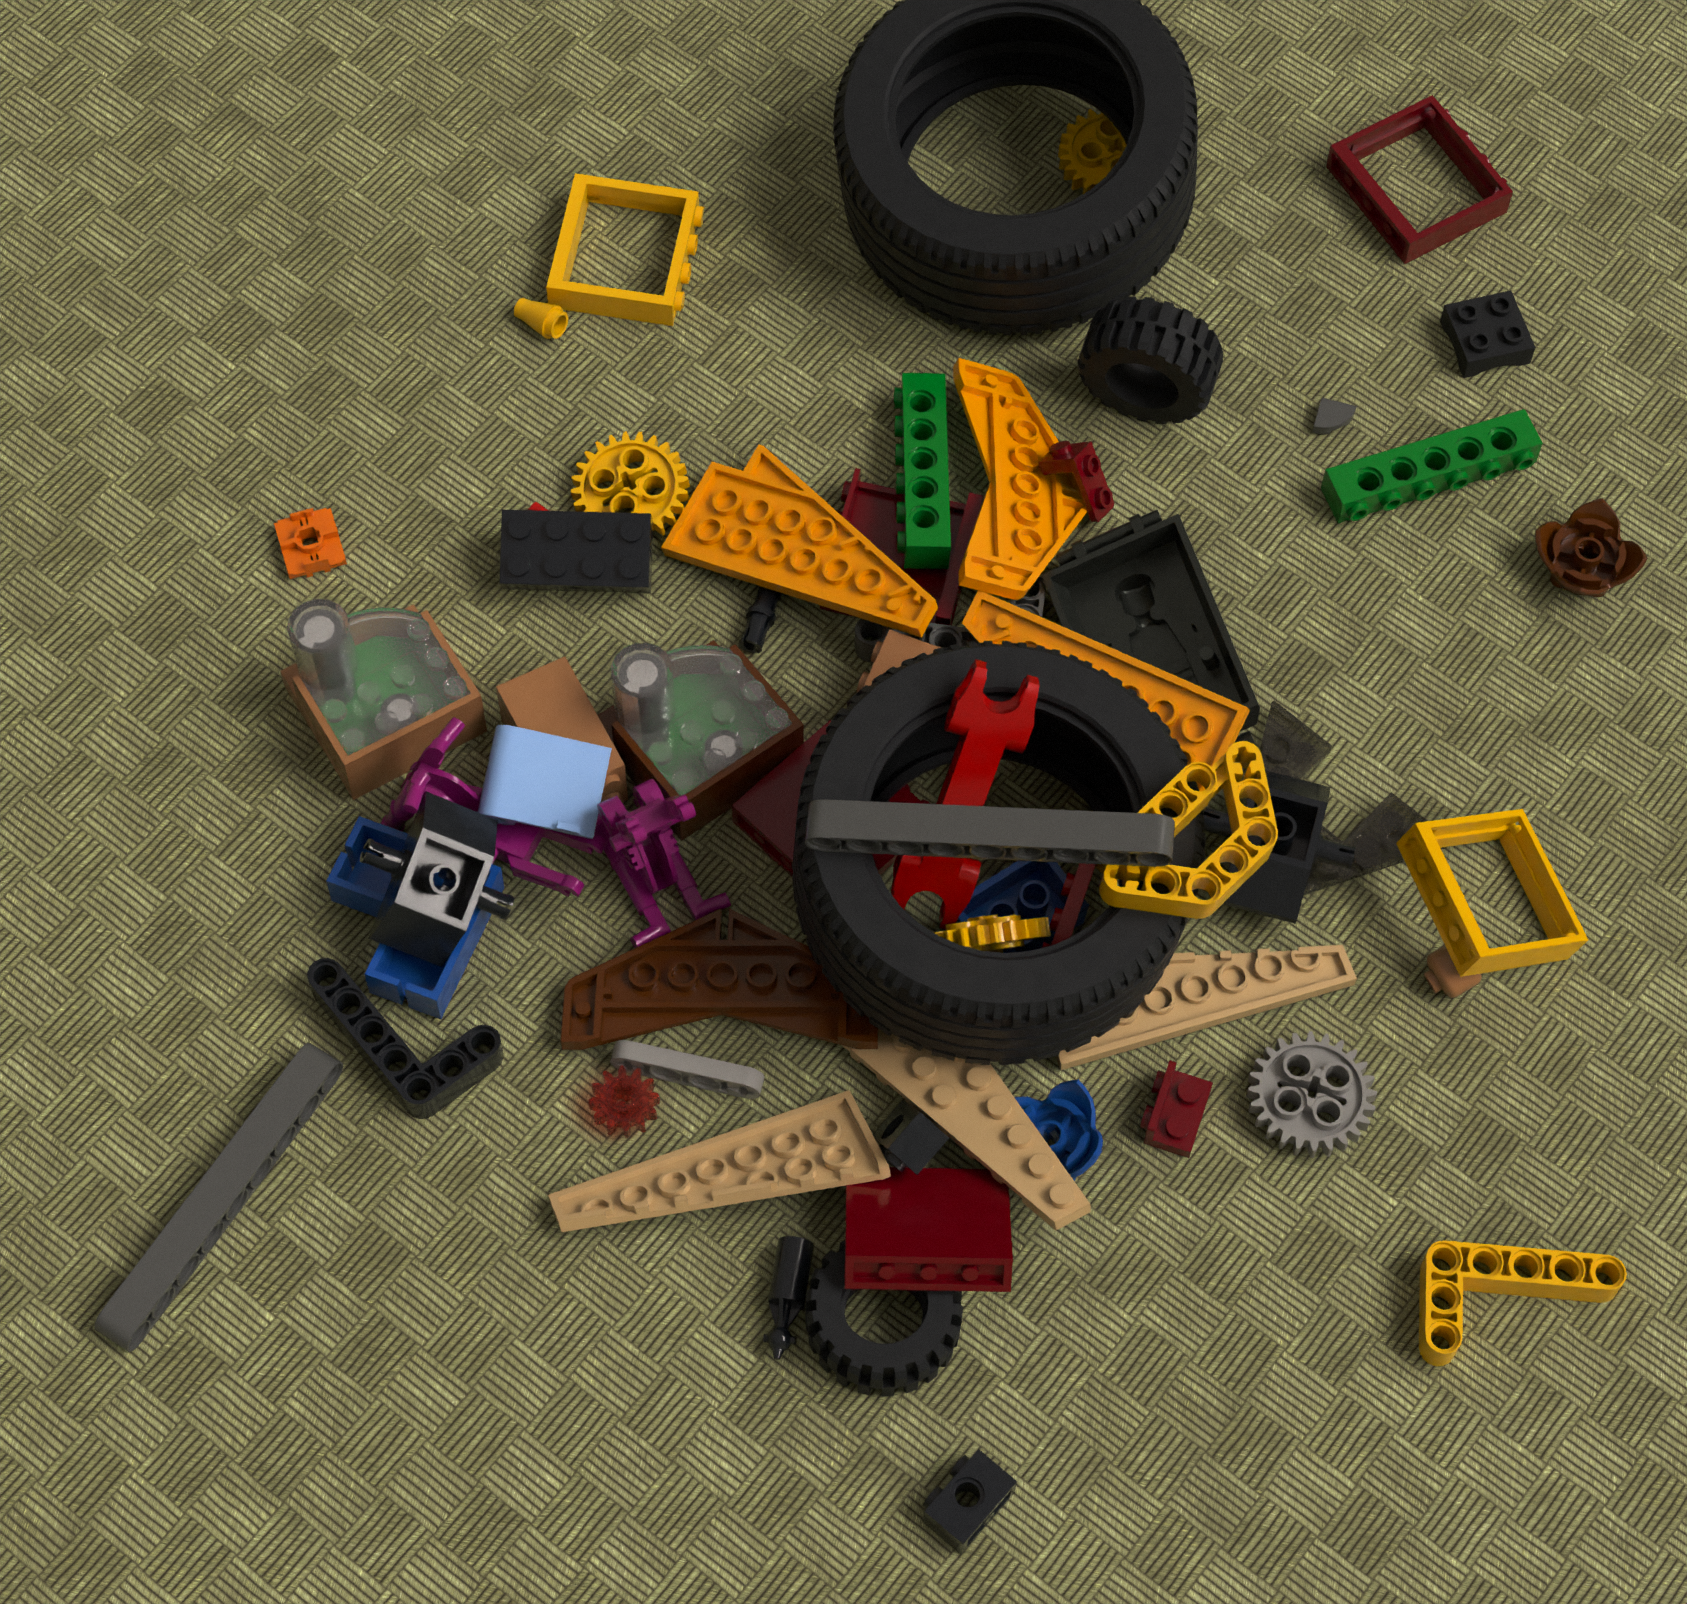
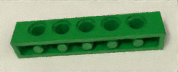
M902 373L901 387H894V409H900V415H895L894 437H901V444L895 445V466H902V473H896L895 485L896 495H902V502H897L896 524H903V531L897 532V553L904 554V568L948 569L951 551L945 374Z
M1522 409L1325 469L1321 484V491L1337 523L1348 520L1358 521L1370 513L1380 510L1391 511L1403 503L1416 499L1418 501L1427 500L1436 493L1449 489L1456 491L1462 489L1468 483L1481 479L1488 481L1498 477L1501 473L1514 469L1519 471L1525 470L1536 463L1543 443L1526 410ZM1395 477L1402 478L1404 481L1398 480ZM1362 488H1368V489H1370V490H1372V491H1367V490H1364V489H1362Z

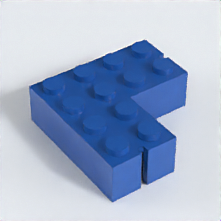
M359 816L344 845L346 853L340 852L326 880L331 901L377 917L391 880V873L369 864L361 863V852H369L378 856L376 853L363 849L365 843L370 838L375 842L401 851L408 834ZM491 865L484 886L503 892L505 887L501 867ZM435 873L433 876L434 885L442 886L443 879L438 877V873ZM475 907L467 931L442 967L379 943L365 972L369 993L402 1005L406 998L409 1008L442 1019L492 914Z

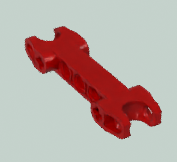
M974 660L965 678L956 688L947 713L944 730L960 735L936 804L984 806L1004 749L1022 754L1028 744L1034 727L1035 707L1040 687L1037 677L1026 675L1015 696L1002 702L993 701L983 693L987 679V662ZM897 855L893 865V881L890 893L903 909H905L910 897L917 892L932 891L938 894L943 899L939 911V928L946 930V925L956 923L962 911L969 904L979 877L981 862L972 858Z

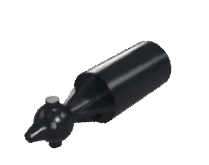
M783 1236L779 1238L768 1303L776 1328L771 1330L769 1334H764L763 1341L769 1343L775 1360H780L784 1351L791 1344L796 1345L797 1337L792 1336L788 1329L799 1312L804 1308L815 1245L813 1242L796 1236Z

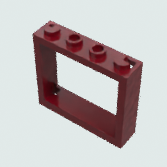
M1433 95L1330 145L1326 168L1404 264L1507 213L1513 191L1507 185V180L1503 177L1501 178L1491 166L1489 158L1476 148L1471 142L1468 133L1456 124L1451 118L1448 109H1444ZM1425 128L1484 200L1417 233L1359 160Z

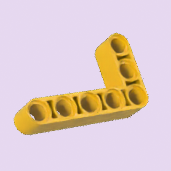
M1446 1240L1437 1241L1427 1250L1420 1267V1355L1424 1361L1433 1366H1444L1454 1358L1462 1342L1463 1291L1604 1303L1612 1300L1622 1287L1627 1276L1626 1268L1621 1260L1615 1256ZM1438 1258L1445 1260L1449 1264L1450 1270H1439L1435 1267L1432 1260ZM1481 1262L1486 1264L1491 1273H1479L1474 1268L1473 1263ZM1514 1266L1527 1268L1532 1277L1524 1278L1519 1276L1514 1270ZM1555 1270H1565L1572 1277V1281L1566 1282L1561 1280L1555 1274ZM1596 1273L1608 1275L1613 1285L1602 1284L1597 1279ZM1441 1297L1449 1303L1450 1309L1443 1310L1437 1308L1433 1304L1432 1298ZM1431 1337H1443L1449 1343L1450 1348L1441 1349L1436 1347Z

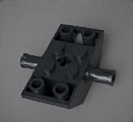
M1265 770L1278 829V838L1269 859L1223 905L1296 924L1312 863L1316 864V861L1350 870L1356 846L1324 839L1323 834H1320L1331 787ZM1248 798L1246 807H1258L1252 799ZM1205 807V827L1202 831L1230 837L1232 831L1228 813ZM1255 835L1248 836L1252 844L1256 846L1266 845L1261 837ZM1231 863L1229 873L1238 872L1237 867Z
M425 791L401 851L375 842L371 838L368 839L363 849L376 853L378 856L369 852H361L360 862L391 873L390 883L368 939L442 967L467 931L475 907L496 915L503 920L506 919L511 910L497 903L513 906L514 897L484 886L495 857L498 820ZM435 873H438V877L443 879L442 886L434 885L433 876Z

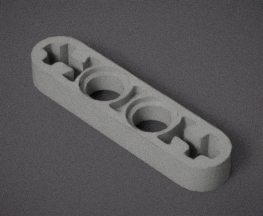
M619 1040L615 1043L610 1060L612 1066L624 1072L748 1099H755L760 1096L765 1078L763 1073L748 1066L628 1040Z

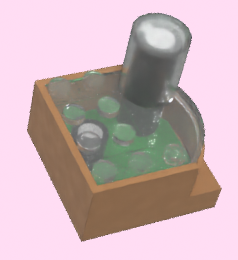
M314 599L302 603L294 609L289 617L287 631L296 663L280 671L284 686L353 800L411 771L410 767L419 760L424 750L441 733L452 717L462 721L465 727L445 753L487 732L481 694L428 610L419 613L413 604L405 609L379 607L347 615L346 611L333 601Z

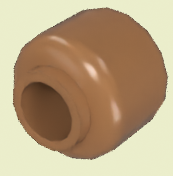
M1445 945L1427 957L1426 963L1429 971L1423 975L1435 994L1442 990L1449 998H1456L1478 985L1482 979L1481 974L1460 977Z

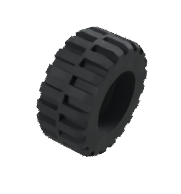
M1126 297L1122 301L1117 299L1103 306L1092 318L1079 355L1078 370L1084 386L1088 387L1090 394L1094 398L1099 397L1101 403L1106 407H1113L1118 410L1119 414L1126 417L1131 415L1143 422L1151 420L1155 421L1156 424H1166L1168 421H1172L1175 424L1181 423L1186 419L1190 420L1206 409L1223 363L1224 354L1216 333L1213 330H1208V325L1204 320L1193 317L1191 311L1185 308L1182 310L1176 308L1173 303L1164 301V303L1157 302L1155 298L1144 297L1142 300H1139L1136 297Z
M845 1240L840 1242L839 1252L836 1253L830 1250L822 1258V1267L815 1268L810 1279V1289L807 1290L806 1331L809 1334V1345L813 1354L819 1355V1364L826 1373L832 1370L836 1373V1381L845 1387L849 1386L850 1382L857 1384L858 1393L870 1395L871 1388L882 1389V1397L894 1396L895 1388L903 1387L905 1393L917 1390L919 1381L922 1379L926 1383L932 1381L938 1375V1368L940 1366L946 1367L952 1358L953 1348L957 1347L963 1313V1306H961L962 1292L907 1290L918 1300L922 1307L923 1318L918 1330L908 1338L895 1343L882 1344L866 1340L856 1334L846 1322V1303L860 1289H845Z

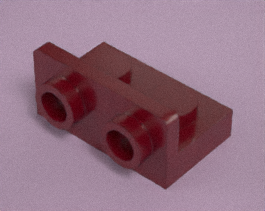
M1169 1060L1166 1072L1160 1070L1157 1072L1151 1093L1157 1094L1158 1097L1154 1107L1146 1106L1140 1128L1147 1130L1144 1144L1189 1158L1213 1082L1176 1071L1177 1062Z

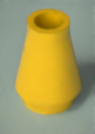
M520 298L514 307V316L521 319L546 339L561 337L567 328L568 314L559 305Z

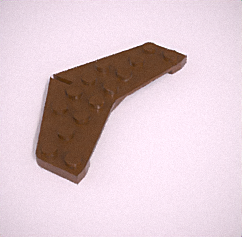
M729 908L727 940H721L722 910L719 909L571 978L564 990L561 1047L562 1050H583L720 1015L855 1049H878L879 1029L869 1023V1018L866 1015L860 1016L844 1001V994L841 991L836 992L822 973V964L818 965L807 945Z

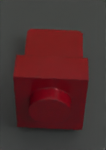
M1067 440L1057 442L1049 448V452L1038 462L1043 475L1073 472L1091 522H1099L1114 507L1112 492L1107 485L1101 469L1100 459L1096 455L1091 441L1072 444Z

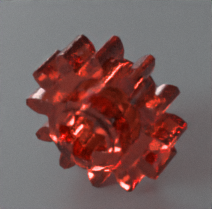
M623 1065L619 1067L617 1077H613L611 1073L604 1071L605 1085L593 1083L592 1092L596 1097L589 1099L590 1110L597 1111L594 1114L595 1124L601 1125L607 1121V1132L610 1136L616 1131L617 1127L622 1128L625 1138H629L631 1133L630 1127L636 1126L637 1130L644 1133L646 1131L644 1118L656 1120L657 1112L654 1106L660 1104L659 1094L652 1092L655 1088L653 1078L641 1082L640 1068L635 1069L632 1076H628ZM623 1098L626 1102L631 1100V1103L626 1105L625 1102H618V1100Z

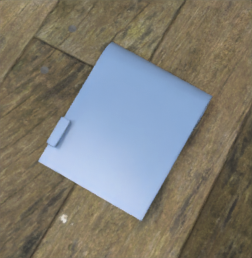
M497 725L478 813L498 820L497 824L514 825L517 822L593 839L599 813L597 804L601 803L612 748L521 727Z

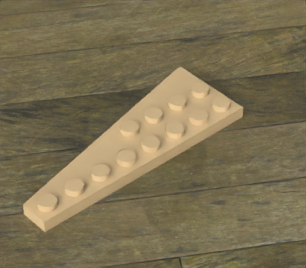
M1343 945L1298 947L1297 950L1271 952L1270 948L1257 949L1256 952L1231 953V950L1219 951V954L1195 955L1194 952L1174 953L1169 965L1165 968L1162 977L1151 993L1144 996V1001L1128 1017H1121L1119 1024L1098 1038L1096 1036L1091 1037L1090 1043L1069 1052L1062 1050L1055 1057L1061 1071L1355 985L1357 977Z
M880 1029L878 1031V1049H855L843 1046L850 1052V1056L857 1063L862 1062L876 1074L877 1079L883 1085H889L908 1104L920 1111L946 1136L952 1138L964 1149V1153L969 1158L979 1161L991 1172L992 1177L1000 1184L1005 1183L1022 1198V1203L1055 1231L1091 1212L1090 1202L991 1064L965 1063V1059L956 1057L952 1061L947 1058L931 1055L932 1051L924 1048L921 1051L914 1049L907 1044L899 1042V1037L894 1034L888 1036Z
M850 1090L551 1193L548 1197L561 1232L883 1180L891 1177L889 1165L854 1097Z

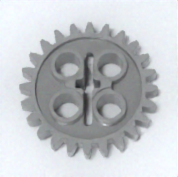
M1309 1031L1306 1041L1302 1042L1297 1033H1293L1290 1045L1282 1038H1278L1275 1046L1276 1051L1267 1046L1263 1053L1264 1059L1257 1058L1255 1060L1253 1068L1257 1072H1250L1248 1082L1253 1086L1248 1087L1246 1097L1254 1100L1250 1103L1248 1111L1249 1113H1261L1256 1119L1255 1126L1262 1127L1268 1125L1269 1128L1265 1138L1268 1140L1276 1135L1281 1138L1278 1146L1279 1149H1283L1288 1143L1294 1144L1293 1153L1296 1156L1302 1147L1308 1148L1310 1158H1314L1317 1148H1322L1327 1157L1331 1156L1333 1144L1341 1151H1345L1348 1145L1347 1138L1356 1143L1361 1135L1359 1129L1364 1131L1368 1129L1370 1120L1367 1117H1373L1376 1109L1371 1102L1375 1101L1377 1091L1368 1089L1372 1086L1375 1078L1371 1075L1362 1076L1366 1071L1368 1063L1360 1062L1355 1064L1354 1060L1358 1051L1354 1049L1345 1054L1342 1051L1344 1046L1343 1040H1340L1335 1046L1329 1045V1034H1325L1321 1042H1316L1313 1032ZM1292 1066L1299 1067L1306 1075L1295 1076L1289 1072L1288 1068ZM1336 1077L1343 1082L1344 1086L1334 1087L1327 1082L1326 1078ZM1281 1083L1284 1087L1279 1088L1277 1084ZM1308 1091L1315 1092V1098L1309 1097ZM1283 1101L1290 1102L1297 1110L1287 1112L1278 1103ZM1339 1101H1344L1346 1105H1342ZM1321 1112L1329 1113L1334 1117L1335 1122L1326 1123L1317 1114Z

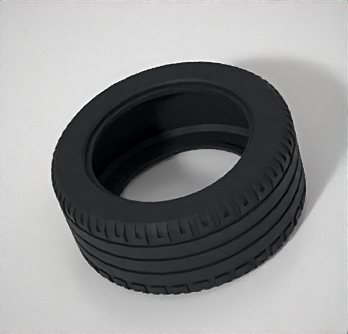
M905 0L897 2L892 10L886 11L883 14V19L877 20L873 24L872 29L868 30L864 35V41L858 43L855 52L849 59V66L845 67L841 78L833 114L834 144L842 199L849 229L861 255L865 257V261L877 277L883 279L885 286L891 289L899 298L904 297L907 304L916 307L923 314L930 313V316L936 320H943L948 325L955 323L959 325V328L965 330L969 328L979 333L984 330L989 331L993 335L1003 333L1011 336L1012 333H1020L1021 336L1033 332L1035 334H1042L1044 330L1050 329L1051 332H1054L1063 327L1065 329L1071 328L1077 322L1081 324L1086 323L1095 316L1100 308L1117 299L1122 301L1130 295H1136L1143 286L1145 287L1151 281V276H1156L1168 262L1170 254L1174 253L1184 234V229L1188 225L1195 199L1198 141L1197 99L1188 63L1185 61V56L1175 38L1171 37L1169 29L1162 24L1158 16L1152 15L1151 9L1146 5H1142L1140 0ZM1005 86H1042L1077 96L1093 105L1109 118L1127 144L1116 165L1091 190L1066 204L1032 214H989L953 203L933 191L908 164L911 152L921 134L946 109L982 91Z
M984 641L983 643L968 642L967 646L962 647L954 644L947 648L934 649L933 653L929 655L922 653L912 659H907L901 663L900 667L896 668L893 666L885 673L874 678L871 686L865 685L847 702V708L839 710L826 727L827 734L820 737L810 757L811 763L806 767L798 799L792 863L794 901L797 903L796 912L802 933L808 937L806 943L818 965L822 964V973L836 992L841 991L844 994V1001L860 1016L866 1015L869 1018L870 1024L888 1036L894 1034L899 1037V1042L905 1045L907 1044L919 1051L924 1048L932 1051L931 1055L947 1058L952 1061L956 1057L965 1059V1063H978L982 1065H990V1061H999L1000 1065L1025 1063L1026 1059L1031 1058L1035 1062L1058 1056L1062 1050L1069 1052L1090 1043L1091 1037L1096 1036L1098 1038L1117 1026L1121 1017H1128L1144 1001V996L1151 993L1162 977L1178 945L1188 917L1118 908L1110 905L1091 925L1076 935L1052 946L1032 951L1001 953L981 951L958 945L936 935L918 923L898 904L886 888L876 868L872 854L825 852L807 847L805 845L809 803L820 799L888 802L901 788L918 776L951 763L960 735L946 732L944 730L945 721L955 690L965 678L975 659L987 662V679L983 693L993 701L1002 702L1015 696L1026 675L1039 679L1040 687L1035 707L1034 727L1028 744L1022 754L1004 749L1001 760L1029 765L1054 776L1074 790L1086 801L1093 811L1138 813L1187 765L1188 760L1180 748L1177 739L1171 738V731L1168 726L1163 723L1157 712H1151L1148 709L1149 705L1143 698L1138 697L1133 689L1123 687L1122 681L1116 677L1113 678L1107 671L1103 669L1098 671L1092 668V663L1088 661H1081L1072 654L1067 657L1061 655L1060 650H1049L1040 645H1037L1036 648L1027 647V644L1023 642H1018V644L1011 643V641H1002V644H993L992 641ZM1195 781L1187 783L1191 789L1199 791ZM1171 808L1160 809L1163 815L1171 818L1178 816ZM1203 810L1174 837L1173 861L1169 865L1198 868L1204 862L1206 835L1202 832L1205 827ZM1119 879L1118 886L1124 887L1122 884V880ZM1138 881L1137 890H1141L1143 881ZM1154 883L1151 885L1153 890L1159 894L1170 893L1169 888L1164 884ZM1199 889L1192 890L1194 896L1197 895Z

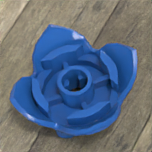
M1079 1079L1062 1082L1053 1087L1047 1098L1043 1101L1028 1096L1014 1097L1045 1141H1057L1055 1144L1050 1145V1148L1074 1181L1077 1176L1083 1174L1094 1165L1101 1154L1103 1138L1102 1134L1096 1129L1094 1101Z

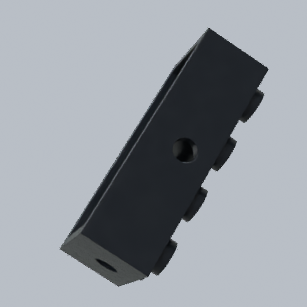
M502 510L499 584L503 589L651 593L652 515L651 513Z

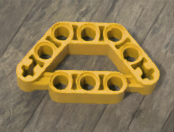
M1239 741L1233 743L1212 767L1203 762L1190 763L1138 812L1163 815L1160 812L1161 808H1171L1178 814L1177 817L1172 818L1175 821V837L1223 789L1232 835L1198 868L1176 865L1159 867L1107 865L1099 886V893L1103 901L1108 905L1118 908L1203 919L1211 916L1269 859L1278 838V829L1265 767L1259 748L1248 741ZM1242 768L1247 769L1244 779L1241 781L1243 777ZM1192 781L1199 782L1204 786L1205 790L1194 791L1187 783ZM1240 799H1252L1258 807L1248 808L1241 803ZM1248 836H1259L1266 845L1256 846L1249 841ZM1230 862L1237 867L1238 872H1226L1220 866V863ZM1117 879L1122 880L1124 887L1117 886ZM1138 881H1143L1141 890H1137ZM1154 883L1164 884L1169 888L1170 893L1159 894L1153 890L1151 885ZM1203 889L1209 893L1211 899H1198L1194 896L1192 890Z

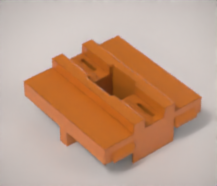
M313 508L291 513L289 518L277 520L274 523L289 579L304 575L311 577L315 572L324 570L326 573L331 571L330 568L347 564L331 508H323L316 511ZM312 537L318 541L305 546L302 544L304 539Z

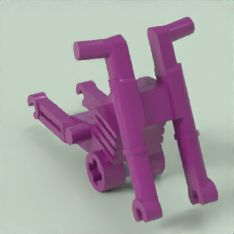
M452 717L441 733L424 750L419 760L410 767L412 772L406 776L401 785L402 790L396 800L392 799L390 810L383 817L380 824L403 832L405 823L417 813L425 791L478 812L483 788L466 785L456 776L438 769L444 759L445 751L464 729L465 724L462 721ZM517 822L514 825L497 824L495 857L492 864L495 859L508 863L513 876L558 891L569 897L570 893L579 897L584 883L574 876L565 875L529 862L542 837L592 854L593 850L601 854L607 844V841L594 833L593 839Z
M649 779L633 787V796L635 798L633 802L637 808L634 811L628 812L617 795L597 804L599 813L594 833L607 841L604 852L611 862L612 869L617 873L639 915H644L649 924L648 928L630 938L634 948L671 932L652 894L674 884L694 920L716 910H723L731 906L726 892L706 900L701 898L697 890L698 885L679 853L680 849L675 844L677 842L675 837L672 836L673 832L670 826L680 821L685 822L695 817V808L692 802H688L685 794L664 799L654 779Z

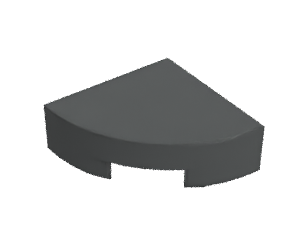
M1322 397L1312 433L1329 434L1332 430L1347 426L1352 421L1357 406Z

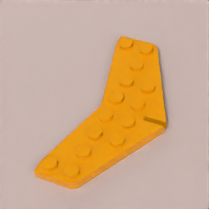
M958 358L953 366V380L990 482L958 571L959 586L1012 600H1019L1027 594L1087 514V509L1073 472L1042 474L1038 462L1049 452V448L1059 441L1021 379L1011 372Z

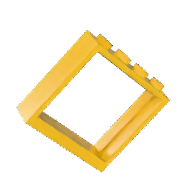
M575 173L546 286L548 304L559 305L563 310L673 326L676 312L684 308L685 292H681L682 286L690 282L692 264L688 263L690 255H696L698 246V235H695L696 227L702 228L705 207L699 206V191ZM589 202L682 216L664 296L569 282Z
M1523 809L1415 823L1396 843L1460 977L1568 960L1588 941ZM1499 840L1548 939L1489 948L1441 848Z

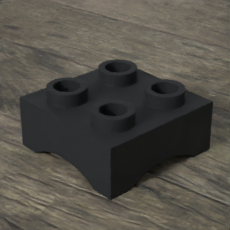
M1511 290L1444 305L1440 323L1454 347L1463 378L1472 377L1499 366L1530 364L1536 347Z

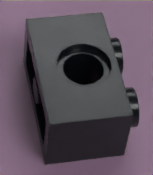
M904 1100L897 1105L873 1133L875 1140L880 1143L879 1147L885 1159L890 1164L895 1166L900 1172H903L907 1167L916 1175L949 1139L920 1111Z
M979 1449L971 1458L964 1455L951 1470L950 1475L953 1479L944 1489L937 1486L923 1503V1506L926 1508L923 1523L961 1555L1014 1495L1017 1481ZM967 1491L973 1493L977 1497L978 1502L972 1507H964L956 1501L955 1497L959 1493Z

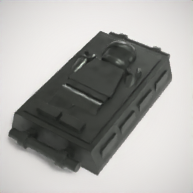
M1158 509L1143 516H1140L1138 513L1129 518L1130 522L1085 542L1080 539L1071 543L1072 548L1056 554L1060 567L1042 574V577L1063 627L1248 707L1250 712L1240 731L1257 725L1260 706L1179 514L1162 520ZM1250 730L1238 735L1235 743L1248 741L1256 745Z

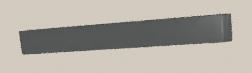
M820 799L810 802L808 806L805 845L811 849L825 852L1159 867L1169 865L1173 861L1175 821L1166 815L1148 813Z
M306 1043L301 1047L102 1309L94 1325L95 1331L128 1352L135 1350L141 1344L336 1084L343 1070L342 1062L311 1043Z

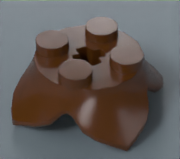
M1603 498L1579 506L1572 512L1565 524L1561 525L1556 521L1545 522L1535 531L1537 551L1550 572V582L1555 587L1563 588L1576 595L1602 597L1607 593L1608 589L1632 579L1647 561V556L1641 546L1634 541H1624L1621 539L1620 521L1617 514Z

